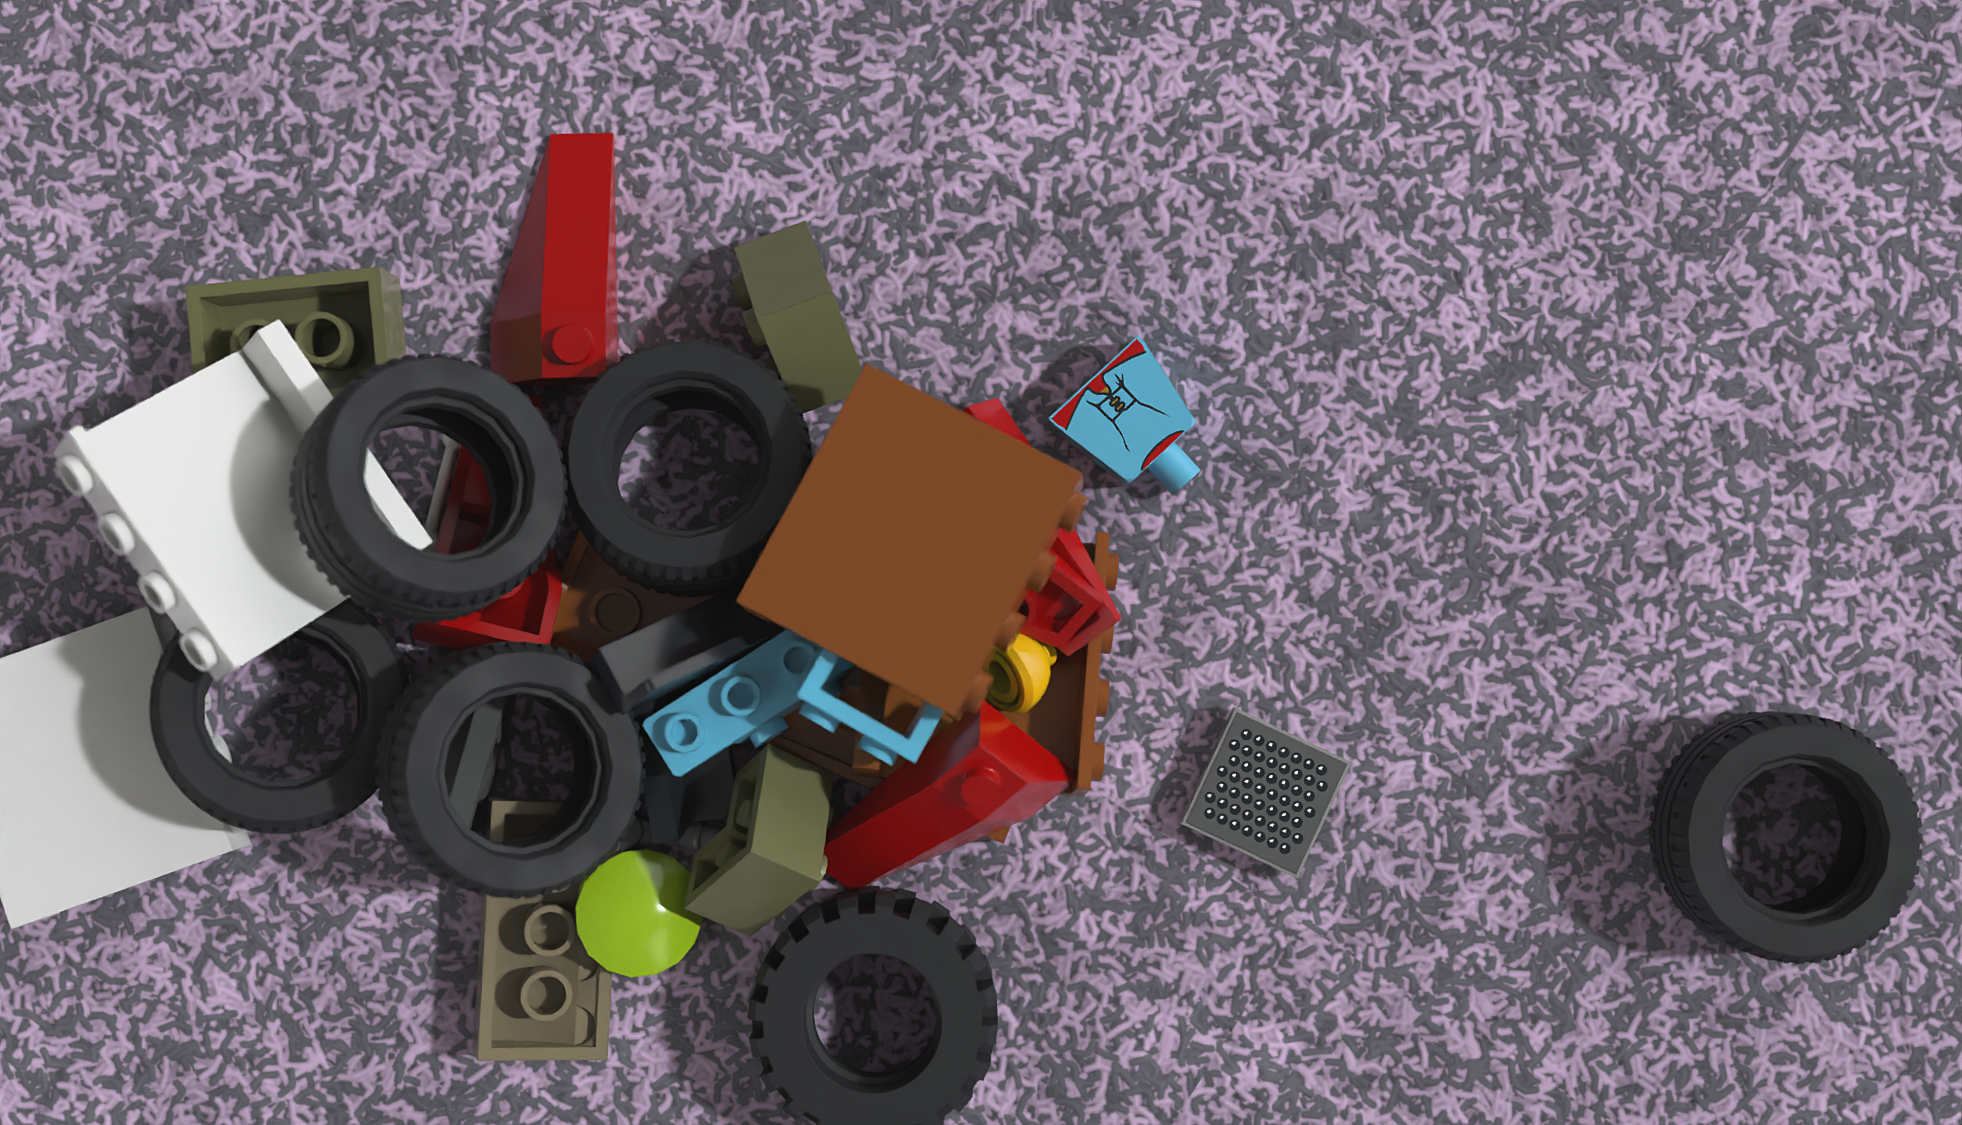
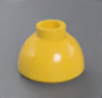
M1019 634L1008 653L997 648L985 673L994 677L986 697L994 705L1009 713H1026L1038 703L1046 691L1050 679V666L1057 660L1055 646Z

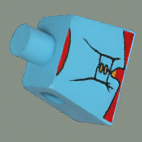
M1139 336L1131 341L1048 418L1046 423L1059 436L1125 486H1128L1147 468L1173 496L1200 471L1198 466L1175 443L1196 422L1146 343Z

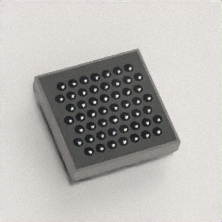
M1233 707L1182 815L1180 823L1298 879L1352 762Z

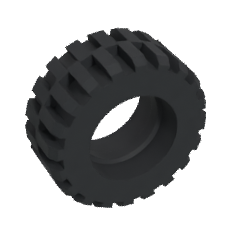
M880 886L860 887L857 892L843 894L840 891L825 897L820 904L811 909L807 908L793 919L786 930L779 935L760 966L755 978V989L749 999L748 1019L752 1020V1033L749 1037L752 1057L760 1058L763 1070L760 1077L769 1093L778 1090L785 1099L782 1109L795 1121H798L803 1115L816 1123V1125H944L945 1116L953 1109L960 1112L973 1098V1088L979 1080H984L991 1064L993 1046L997 1041V992L995 991L993 974L986 954L983 955L976 944V937L964 923L960 925L950 916V910L935 900L930 904L917 898V892L898 888L897 892L882 891ZM864 954L889 955L911 965L927 982L935 1002V1028L925 1049L908 1065L888 1072L861 1071L842 1063L825 1048L816 1030L814 1005L820 985L835 967L850 958Z

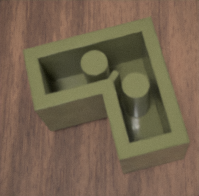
M806 220L734 247L742 272L731 275V279L744 310L742 314L755 348L768 345L772 357L763 360L766 368L772 369L777 374L778 380L784 381L788 391L792 392L797 399L796 405L801 407L803 414L848 397L862 372V367Z
M770 744L764 747L735 774L726 827L694 854L684 908L743 934L752 936L772 919L780 918L788 906L804 893L815 890L822 881L827 868V857L823 852L826 831L832 822L835 811L834 803L831 802L834 774Z

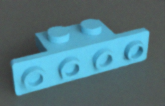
M786 629L647 718L643 723L644 729L673 775H685L733 743L743 744L751 739L757 748L785 731L789 726L784 717L803 706L805 702L791 692L818 645ZM838 657L820 690L837 698L844 692L839 682L850 675L848 669L855 665Z

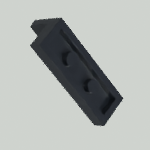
M745 582L603 646L592 654L590 658L621 715H624L743 658L785 631L786 628L773 621L769 623L753 615L736 602L746 584Z
M717 670L633 710V719L638 722L640 727L638 731L639 736L643 737L644 746L641 747V751L645 752L646 762H643V769H646L645 778H642V785H644V796L654 844L679 842L693 821L728 818L736 774L731 745L685 775L675 776L643 726L647 718L718 674Z

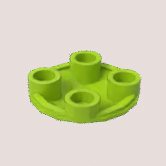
M649 849L623 851L609 858L604 864L598 865L590 876L586 875L581 881L579 897L575 906L577 933L588 955L607 971L631 978L657 975L679 963L695 944L703 921V916L684 908L691 872L669 854Z

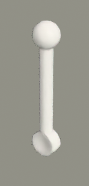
M442 434V441L446 447L424 528L433 543L422 550L433 552L438 535L437 529L458 450L461 448L459 443Z

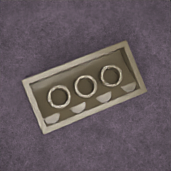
M487 796L485 839L504 842L531 835L554 818L564 800ZM619 847L614 853H610L608 858L619 854ZM581 881L576 884L571 883L561 891L553 890V894L537 895V897L529 899L524 897L520 899L495 898L482 894L473 1052L477 1061L608 1060L612 972L607 971L588 955L577 933L575 906L579 897Z

